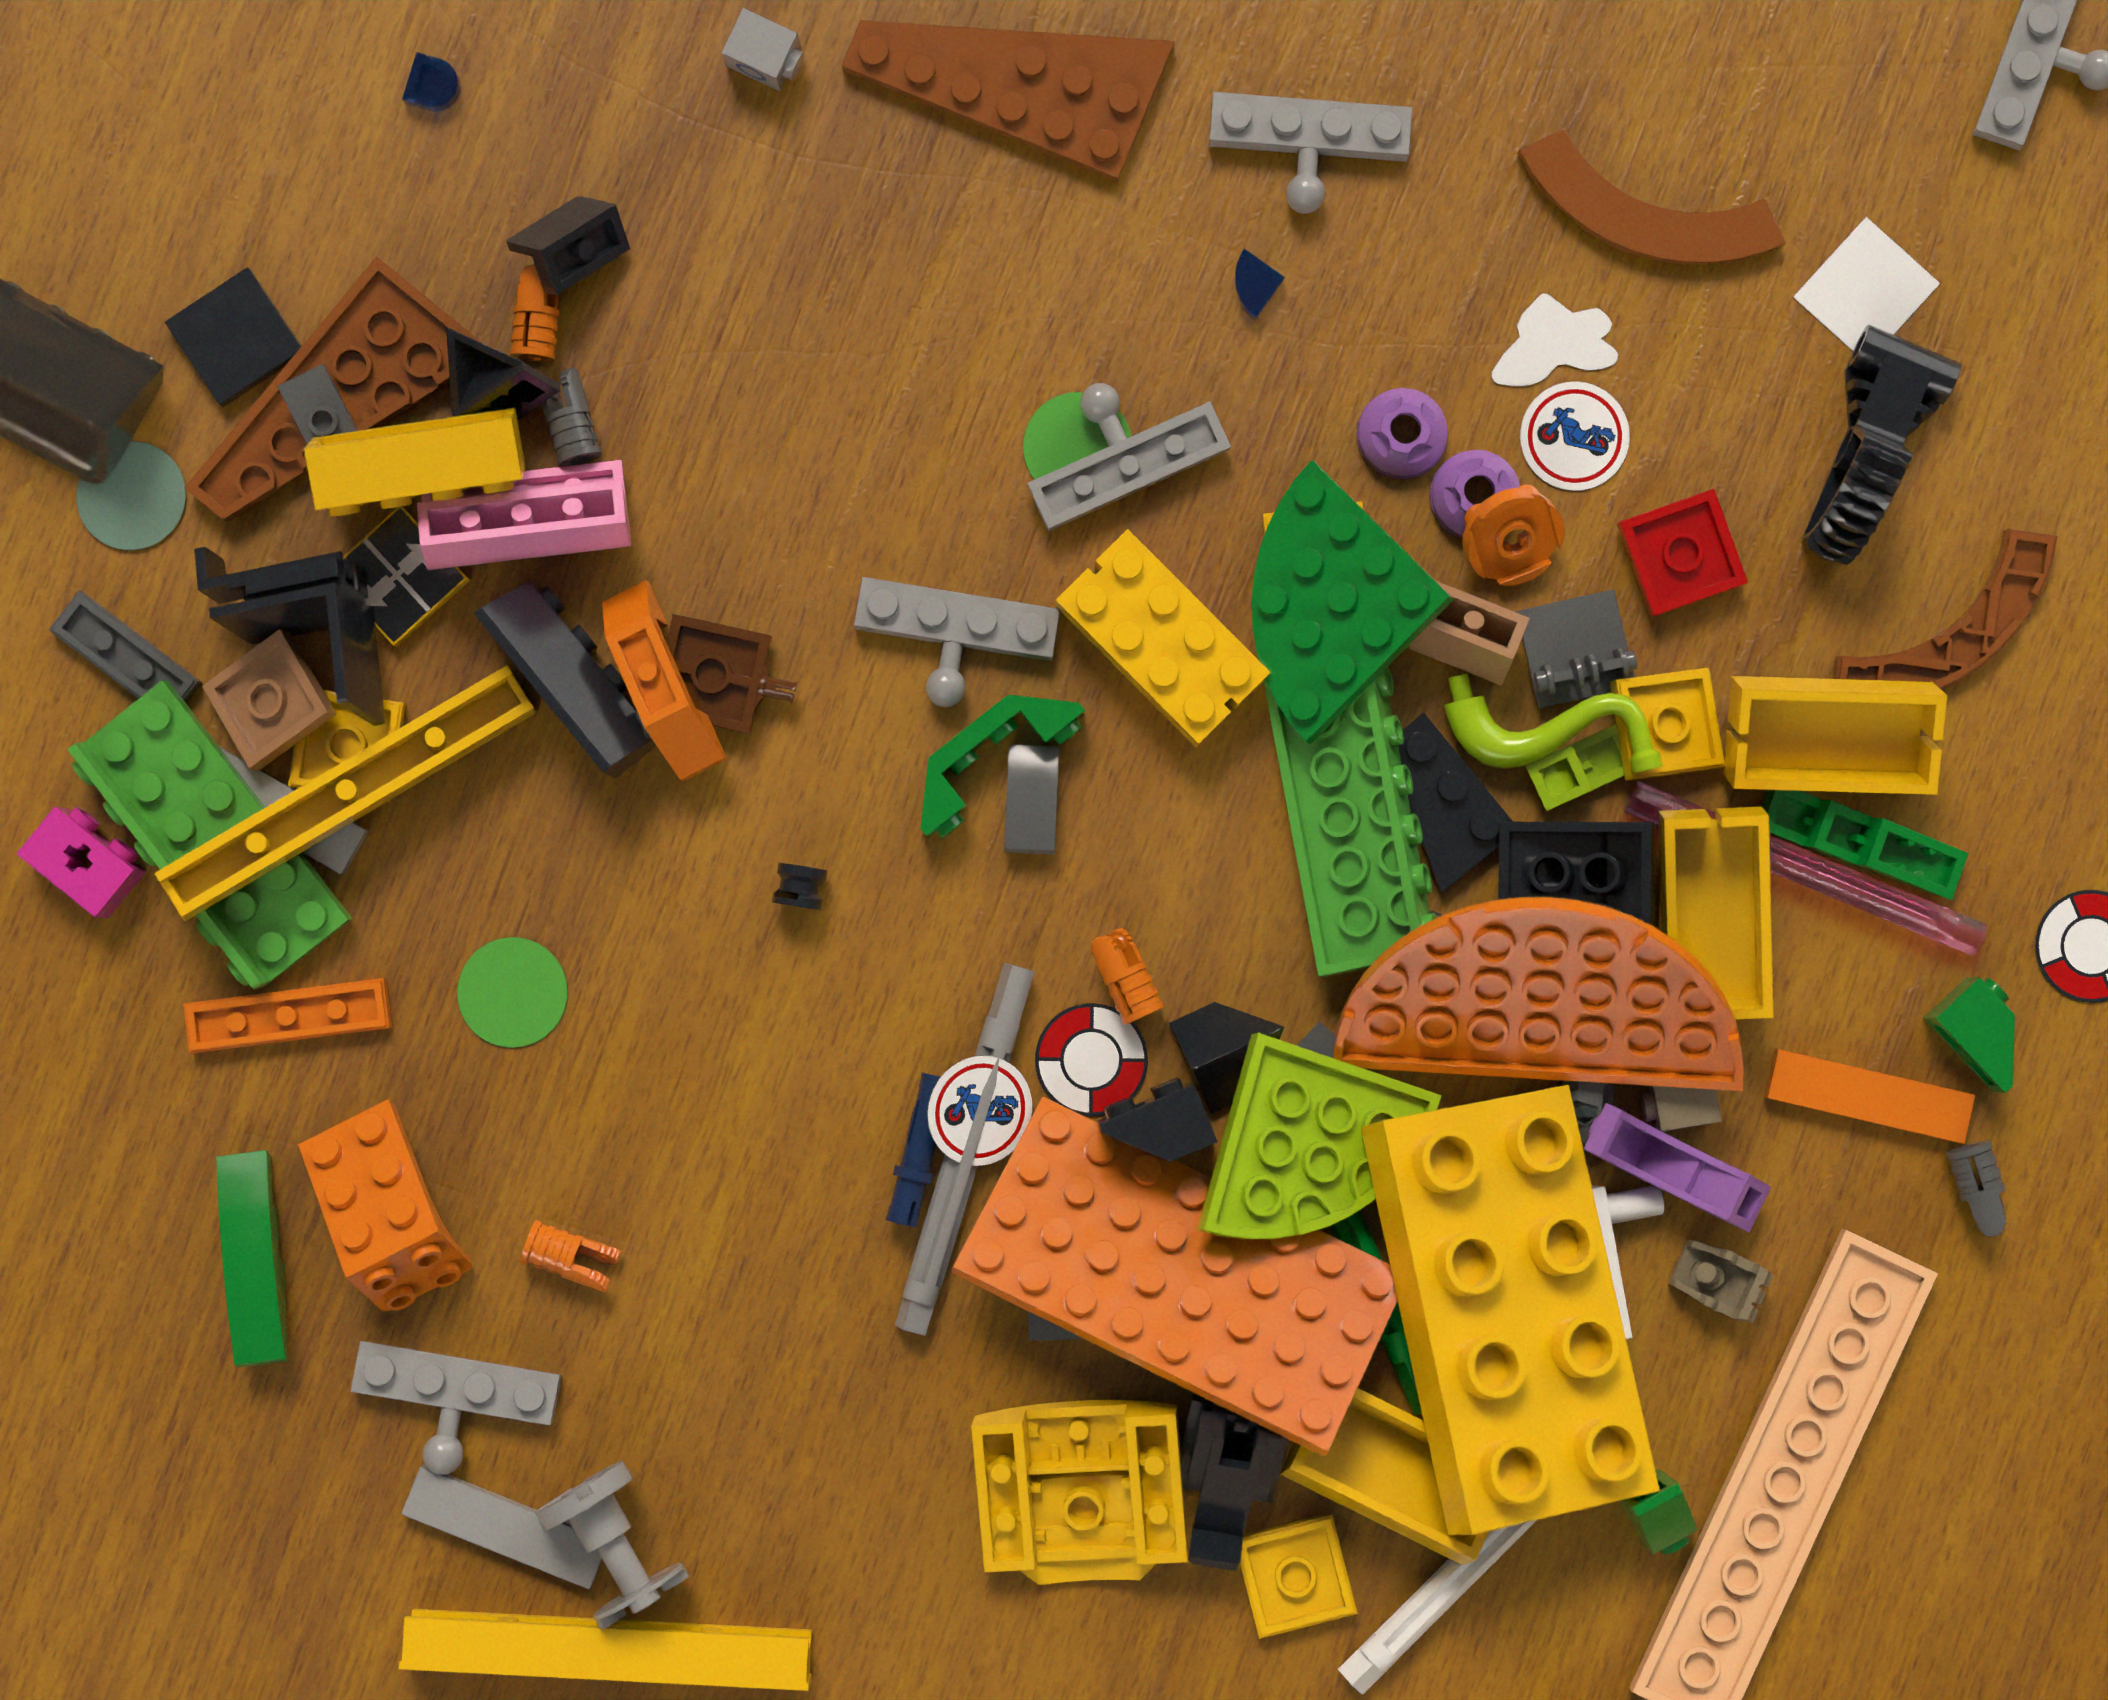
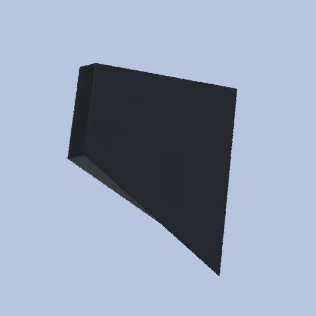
M446 327L452 417L515 407L518 421L560 392L559 383L524 362Z
M1217 1002L1208 1004L1169 1023L1211 1114L1232 1105L1251 1034L1261 1033L1280 1040L1285 1028L1279 1024Z

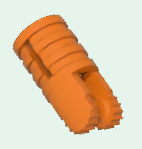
M533 264L530 266L526 265V268L522 269L523 271L520 273L517 303L514 305L515 317L512 325L513 333L511 336L512 347L510 348V356L530 362H554L557 344L556 333H558L559 295L545 293L536 267Z
M1118 928L1111 931L1112 933H1109L1108 937L1104 935L1095 938V940L1091 941L1092 945L1090 946L1105 986L1110 991L1109 995L1115 1002V1008L1120 1013L1123 1025H1126L1165 1006L1158 996V990L1152 983L1153 979L1148 974L1147 966L1142 960L1130 933L1127 932V929Z
M535 1220L525 1242L520 1263L534 1265L535 1268L545 1269L549 1273L561 1275V1278L605 1293L610 1283L609 1278L598 1271L575 1264L577 1257L581 1254L603 1263L616 1264L622 1251L578 1234L576 1236L572 1235L568 1231H561L554 1226H547L542 1221Z

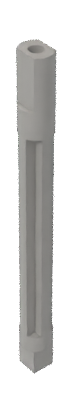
M1008 963L1003 964L989 1014L986 1015L974 1057L992 1056L998 1059L982 1091L960 1163L951 1159L946 1154L944 1155L895 1323L902 1330L926 1335L978 1167L972 1166L995 1090L999 1059L1009 1063L1034 971Z

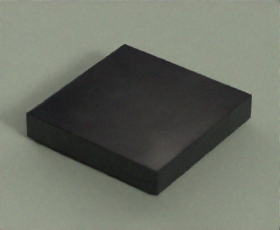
M249 267L164 322L218 404L222 407H225L284 368L302 347Z

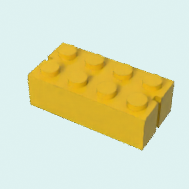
M515 407L313 437L304 448L315 510L329 508L330 516H343L360 512V506L374 501H380L381 508L383 509L402 507L412 504L411 498H414L415 495L428 493L432 494L433 501L462 497L463 490H466V488L483 485L484 493L514 489V483L516 480L523 478L525 471V461Z
M1127 529L1095 560V569L1098 573L1095 575L1087 568L1056 599V608L1060 609V612L1197 748L1231 713L1224 704L1229 700L1228 703L1236 709L1271 672Z
M1731 676L1727 720L1735 730H1726L1723 775L1734 789L1938 795L1942 750L1932 740H1943L1947 694L1933 682ZM1922 729L1928 736H1920V730Z
M1762 807L1715 808V819H1711L1705 809L1659 811L1662 932L1690 952L1712 975L1724 993L1735 1019L1774 1018L1769 815Z
M1359 1388L1356 1389L1326 1456L1323 1457L1294 1442L1280 1472L1281 1475L1461 1565L1477 1560L1489 1533L1487 1531L1474 1535H1448L1424 1421Z

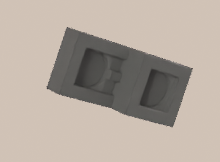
M1009 745L1004 853L1055 855L1059 747Z

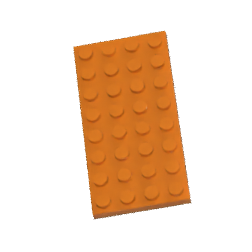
M1042 1096L953 1265L952 1274L1325 1457L1398 1300L1390 1264L1320 1230L1276 1239L1248 1240L1221 1237L1197 1231L1211 1177L1176 1160L1167 1161L1102 1133L1099 1123Z

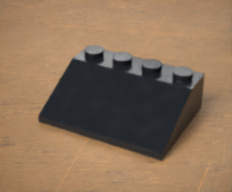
M1499 822L1498 900L1521 897H1551L1578 900L1605 906L1631 915L1658 929L1659 825L1653 822Z

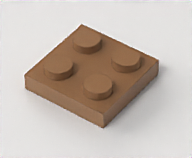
M281 629L202 686L246 765L252 770H261L336 715L335 710L290 632Z

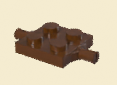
M673 614L666 643L695 708L708 714L713 727L751 735L756 709L764 696L790 703L794 702V693L776 689L781 688L796 692L797 682L768 677L767 660L773 638L771 635Z

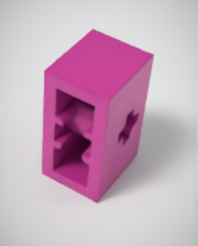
M55 806L17 852V855L94 917L109 918L147 872L135 862L139 854L118 838H114L112 842L108 841L96 831L100 823L80 807L75 806L71 811L67 808ZM81 849L90 851L87 855L88 859L93 863L90 868L80 867L83 863V859L78 855Z

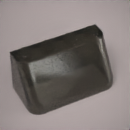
M0 279V436L88 483L102 484L117 467L163 382L164 366L156 362L150 355L141 351H135L118 342L105 331L99 328H92L75 319L62 308L52 304L49 305L30 295L17 284Z

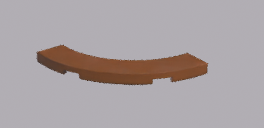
M1565 129L1520 149L1517 153L1529 176L1554 206L1557 205L1567 216L1578 223L1579 228L1586 233L1630 255L1675 265L1726 264L1758 257L1781 248L1786 244L1765 199L1746 206L1709 213L1675 211L1648 204L1621 191L1599 175L1576 149Z
M2014 529L2003 531L2000 551L1994 568L1980 594L1960 618L1932 639L1911 649L1881 656L1835 657L1833 679L1933 682L1943 690L1969 676L2001 651L2022 626V622L2045 586L2053 562L2058 536Z

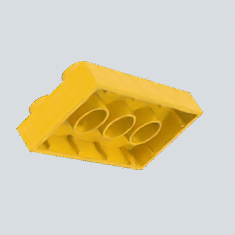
M1569 1085L1383 1120L1361 1127L1448 1535H1474L1660 1491Z

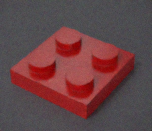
M1714 488L1622 520L1616 524L1650 618L1748 583Z

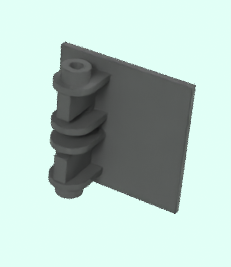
M1614 589L1516 611V613L1530 618L1522 640L1538 709L1611 693V681L1635 677L1633 671L1637 670V660L1634 651H1628Z

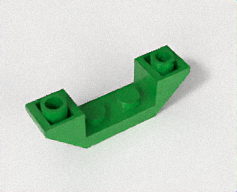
M1008 694L929 756L920 826L926 837L929 839L937 833L943 839L965 821L960 813L967 806L944 778L946 773L951 770L955 776H958L979 759L975 750L989 739L995 745L999 744L1019 727L1014 721L1019 715L1023 716L1045 745L1053 739L1059 745H1062L1083 728L1079 719L1085 715V709L1079 702Z

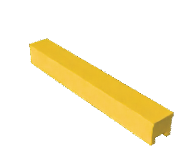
M506 665L154 874L185 922L536 714V711L510 668Z
M413 1609L412 1616L404 1618L402 1659L399 1661V1669L808 1691L812 1682V1673H810L812 1630L618 1620L600 1630L594 1618Z

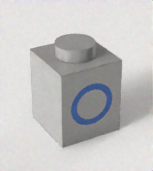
M743 8L722 51V56L726 67L780 91L786 78L794 80L803 62L804 53L799 51L801 44L798 33Z

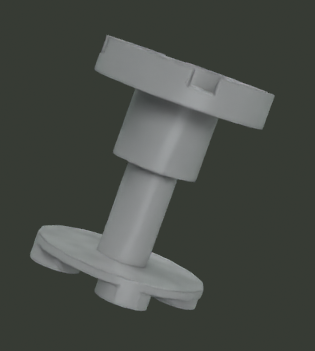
M623 1460L585 1479L582 1484L573 1489L570 1488L535 1512L544 1531L568 1520L586 1553L597 1549L622 1594L605 1604L593 1615L600 1630L627 1614L624 1610L625 1607L629 1606L632 1612L636 1613L657 1601L660 1595L656 1588L661 1587L663 1591H666L690 1576L682 1562L671 1565L650 1577L645 1572L624 1535V1532L632 1526L613 1494L634 1478Z

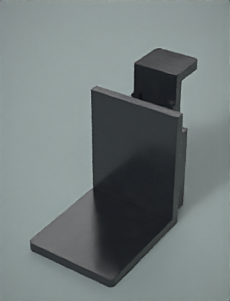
M207 547L195 548L198 591L218 604L244 599L243 602L209 608L210 619L252 645L263 642L279 629L290 632L291 636L329 629L338 704L373 726L385 724L374 612L365 603V599L368 598L367 579L361 575L359 564L351 563L344 565L343 553L338 551L226 575L223 558Z
M1193 1392L1181 1443L1183 1488L1200 1491L1192 1524L1189 1562L1236 1571L1239 1569L1241 1562L1243 1534L1252 1500L1273 1502L1289 1439Z

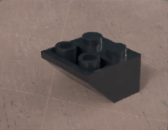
M1178 1077L1150 1088L1153 1097L1138 1104H1135L1130 1096L1103 1107L1106 1117L1097 1120L1103 1134L1167 1161H1173L1218 1142L1195 1085L1191 1082L1182 1085Z

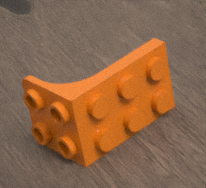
M389 1099L298 1144L344 1275L349 1282L379 1309L390 1311L406 1308L418 1296L436 1287H446L455 1283L462 1274L472 1268L469 1256L454 1241L431 1200L397 1108Z

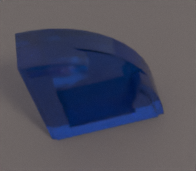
M1244 249L1238 259L1235 270V288L1242 308L1256 321L1283 283L1285 277Z

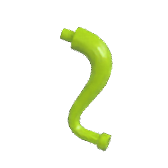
M1468 673L1448 678L1454 702L1445 704L1444 709L1452 731L1465 751L1484 765L1503 769L1529 765L1553 753L1596 719L1605 715L1615 714L1624 720L1628 729L1634 753L1630 759L1633 773L1663 766L1660 753L1653 749L1648 724L1643 712L1636 702L1625 695L1614 693L1595 695L1534 729L1515 732L1505 730L1494 722L1490 716L1484 695L1473 697Z

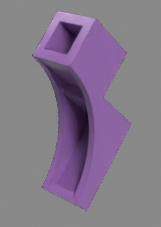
M1607 1103L1601 1114L1591 1124L1589 1139L1584 1147V1150L1622 1171L1746 1232H1750L1771 1189L1769 1185L1752 1175L1703 1153Z

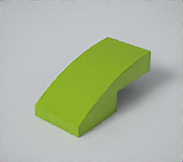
M1616 724L1549 754L1539 761L1526 765L1546 811L1625 775Z

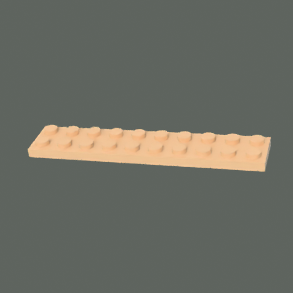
M1841 1229L1631 1682L1629 1689L1633 1693L1648 1700H1742L1938 1273L1850 1231Z

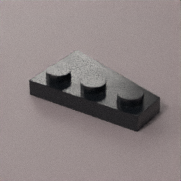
M1422 713L1403 729L1404 742L1402 745H1398L1401 763L1408 766L1413 782V793L1408 794L1411 814H1416L1420 821L1423 836L1421 846L1433 871L1438 891L1442 893L1499 846V822L1513 821L1427 715Z

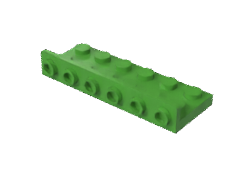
M1387 667L1311 745L1305 742L1288 722L1265 680L1264 687L1318 976L1327 977L1369 968L1396 941L1419 926L1437 918L1435 913L1430 914L1427 894L1432 892L1430 872L1425 863H1420L1417 844L1422 843L1423 840L1422 829L1417 815L1411 814L1408 794L1413 793L1412 777L1408 766L1401 763L1398 745H1402L1404 742L1403 730L1398 716H1392L1389 696L1394 695V683L1391 672Z
M168 680L160 681L85 742H76L68 748V752L75 759L72 767L76 774L87 785L91 787L93 785L96 786L106 799L103 807L107 814L118 825L127 826L137 839L134 847L138 854L149 865H157L159 869L166 867L265 808L264 804ZM300 853L197 914L196 917L199 921L196 922V926L206 941L213 946L219 945L228 956L230 961L227 962V966L232 975L242 985H250L255 990L268 986L353 918L303 853Z

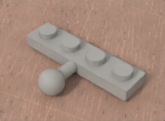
M2077 0L2021 1L1972 135L2020 151L2025 143L2052 66L2078 74L2082 84L2091 90L2098 91L2108 88V51L2095 50L2085 55L2060 47Z
M1213 92L1209 146L1298 153L1297 176L1291 179L1287 185L1286 200L1294 211L1309 214L1322 206L1326 195L1324 184L1317 177L1318 155L1407 162L1410 148L1412 107Z
M1095 383L1087 387L1082 393L1080 407L1088 420L1099 424L1109 447L1027 483V487L1047 531H1050L1230 450L1231 445L1211 402L1127 438L1116 415L1120 408L1118 393L1108 384Z
M862 577L854 628L855 630L943 644L939 668L929 675L926 682V693L929 699L937 706L951 707L962 700L966 691L965 680L959 673L963 647L1052 662L1060 609Z
M360 1341L350 1392L442 1407L437 1434L426 1442L422 1455L423 1461L430 1471L445 1475L455 1471L463 1460V1447L457 1439L462 1411L551 1426L554 1421L562 1375Z

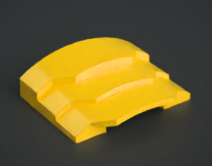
M1082 1400L1020 1406L974 1416L971 1429L984 1572L1021 1571L1038 1585L1088 1580H1141L1156 1564L1188 1562L1177 1405L1136 1400Z

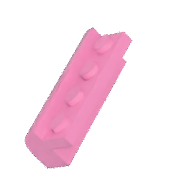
M622 460L524 471L523 478L516 480L514 489L484 493L483 485L468 487L466 490H463L462 497L449 500L433 501L431 493L421 494L422 502L417 503L420 548L428 570L631 547V531Z

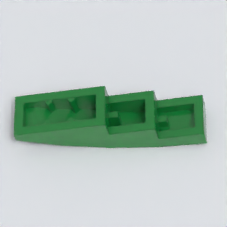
M1766 790L1761 807L1769 815V835L1911 888L1946 900L1953 899L1969 854L1965 851L1884 818H1874L1835 801L1820 799L1803 791Z
M267 1150L217 1156L221 1252L234 1365L237 1368L286 1362L288 1361L285 1264L279 1255L278 1210L273 1205L272 1156Z

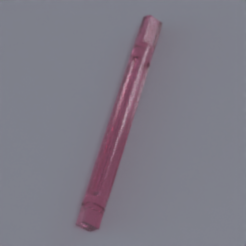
M1638 780L1633 786L1623 812L1658 825L1659 811L1705 809L1711 819H1715V812ZM1769 835L1771 873L1922 934L1971 956H1975L1985 940V923Z

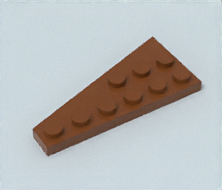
M860 20L841 66L842 71L1118 183L1174 48L1175 41Z
M376 256L184 488L222 520L229 522L308 472L304 453L307 443L277 387L288 380L321 364H325L358 430L379 428L450 383L446 327L478 342L481 341Z

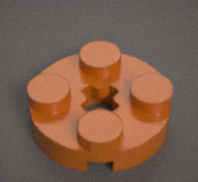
M1522 485L1518 488L1500 491L1488 497L1482 503L1470 507L1464 516L1466 527L1463 533L1462 545L1467 560L1479 576L1486 579L1485 577L1495 579L1499 585H1519L1538 577L1552 564L1549 557L1555 551L1556 545L1561 549L1565 537V527L1560 513L1548 498L1540 494L1534 486ZM1524 529L1523 532L1517 535L1518 542L1509 545L1504 540L1505 536L1512 530Z

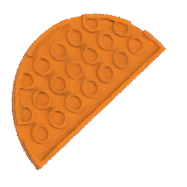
M1551 897L1502 899L1467 906L1431 920L1396 941L1365 971L1352 990L1340 1016L1333 1050L1334 1059L1363 1069L1743 1091L1744 1083L1741 1038L1734 1014L1724 993L1712 975L1690 952L1657 928L1631 915L1605 906Z

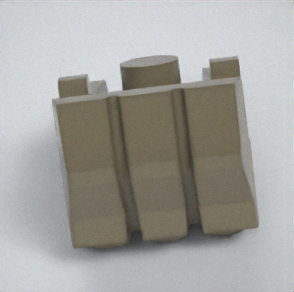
M1687 1239L1668 1284L1690 1295L1718 1313L1739 1322L1753 1323L1758 1313V1309L1755 1306H1761L1766 1294L1763 1288H1769L1774 1275L1761 1265L1745 1259L1730 1250L1716 1248Z

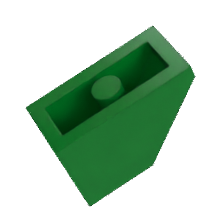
M1966 977L1923 1019L1991 1092L2006 1093L2013 1087L2015 1014L2005 1004L2009 997L1997 983L1990 978H1986L1983 981L1980 977Z
M1661 1469L1656 1470V1476L1660 1491L1623 1499L1620 1502L1643 1545L1652 1554L1661 1551L1663 1555H1667L1687 1545L1690 1541L1688 1535L1697 1531L1698 1528L1679 1484Z

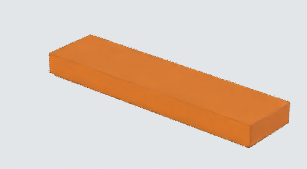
M387 978L183 1004L189 1054L393 1028Z
M1775 1049L1764 1098L1965 1144L1975 1095Z

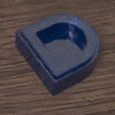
M416 52L402 100L405 104L436 112L448 109L457 101L460 95L461 83L457 73L448 62Z

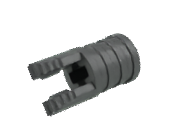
M573 367L562 371V374H560L562 391L567 407L564 408L559 392L541 404L547 426L550 428L549 433L554 442L553 447L558 456L557 462L559 467L586 464L602 456L601 448L597 443V435L594 433V424L592 419H590L591 413L580 374Z
M1991 1140L1979 1141L1947 1151L1946 1155L1951 1163L1950 1168L1955 1176L1954 1181L1960 1192L1961 1202L1969 1201L1979 1231H1982L1983 1235H1988L1989 1237H1996L1997 1234L2001 1235V1231L2005 1230L2004 1226L2007 1222H2005L2006 1213L1999 1193L2005 1191L2006 1188L2001 1179L2002 1175L1996 1163L1997 1159L1992 1150ZM1970 1156H1974L1982 1182L1981 1186H1978Z

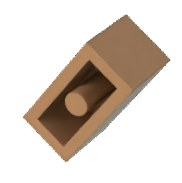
M1436 581L1454 600L1409 645L1408 649L1502 686L1530 618Z

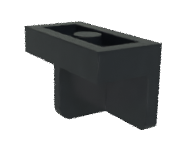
M583 196L575 197L506 240L509 251L532 256L544 292L556 296L631 249L616 204Z

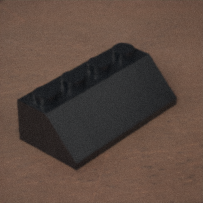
M528 581L474 613L475 616L603 773L616 779L656 747V744L644 728L636 707L623 693L627 687L622 675L611 663L603 668L591 653L598 646L579 624L573 629L568 626L560 616L567 608L548 585L540 591L537 586Z

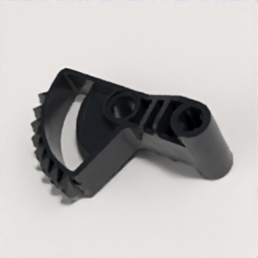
M1869 324L1864 328L1844 371L1848 429L1802 537V540L1808 542L1809 550L1818 554L1822 559L1844 565L1853 562L1855 557L1861 553L1863 546L1867 545L1870 536L1876 531L1881 518H1884L1885 512L1890 502L1893 501V497L1901 485L1902 478L1909 468L1913 453L1904 446L1906 437L1918 429L1920 424L1929 419L1938 410L1940 404L1943 405L1958 380L1962 363Z

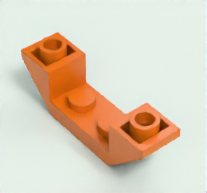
M644 580L603 601L605 639L644 728L681 781H685L727 760L708 714L695 708L661 629L667 627L668 624L649 581Z

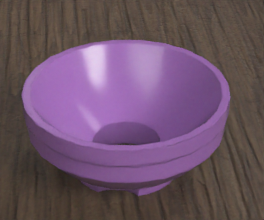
M1399 388L1379 394L1369 402L1358 421L1356 437L1362 458L1373 470L1391 479L1405 480L1421 476L1436 465L1447 445L1448 430L1444 414L1432 398L1415 389ZM1400 415L1413 417L1420 427L1419 437L1414 442L1407 444L1395 440L1390 430L1393 419Z
M1470 450L1458 453L1445 461L1433 477L1429 494L1431 510L1441 527L1454 537L1463 538L1466 527L1464 516L1468 509L1473 506L1466 499L1464 493V486L1469 479L1474 477L1487 479L1493 487V494L1520 486L1513 468L1507 461L1494 453L1483 450Z

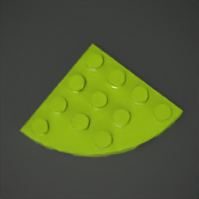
M1261 1033L1251 1034L1197 1231L1221 1237L1247 1240L1276 1239L1316 1231L1353 1215L1376 1199L1361 1127L1383 1120L1435 1111L1438 1108L1442 1095Z

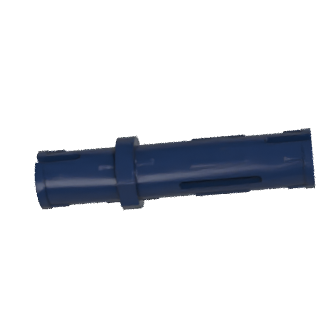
M923 1072L921 1074L919 1091L907 1132L900 1166L895 1165L893 1175L897 1176V1180L885 1219L887 1221L917 1228L926 1183L932 1184L934 1175L929 1173L936 1143L931 1135L928 1124V1105L932 1091L941 1078L940 1076Z

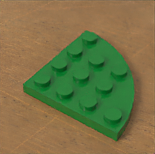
M1312 459L1294 479L1280 500L1267 526L1257 557L1251 599L1252 629L1259 661L1271 672L1265 680L1288 722L1304 741L1310 745L1454 600Z

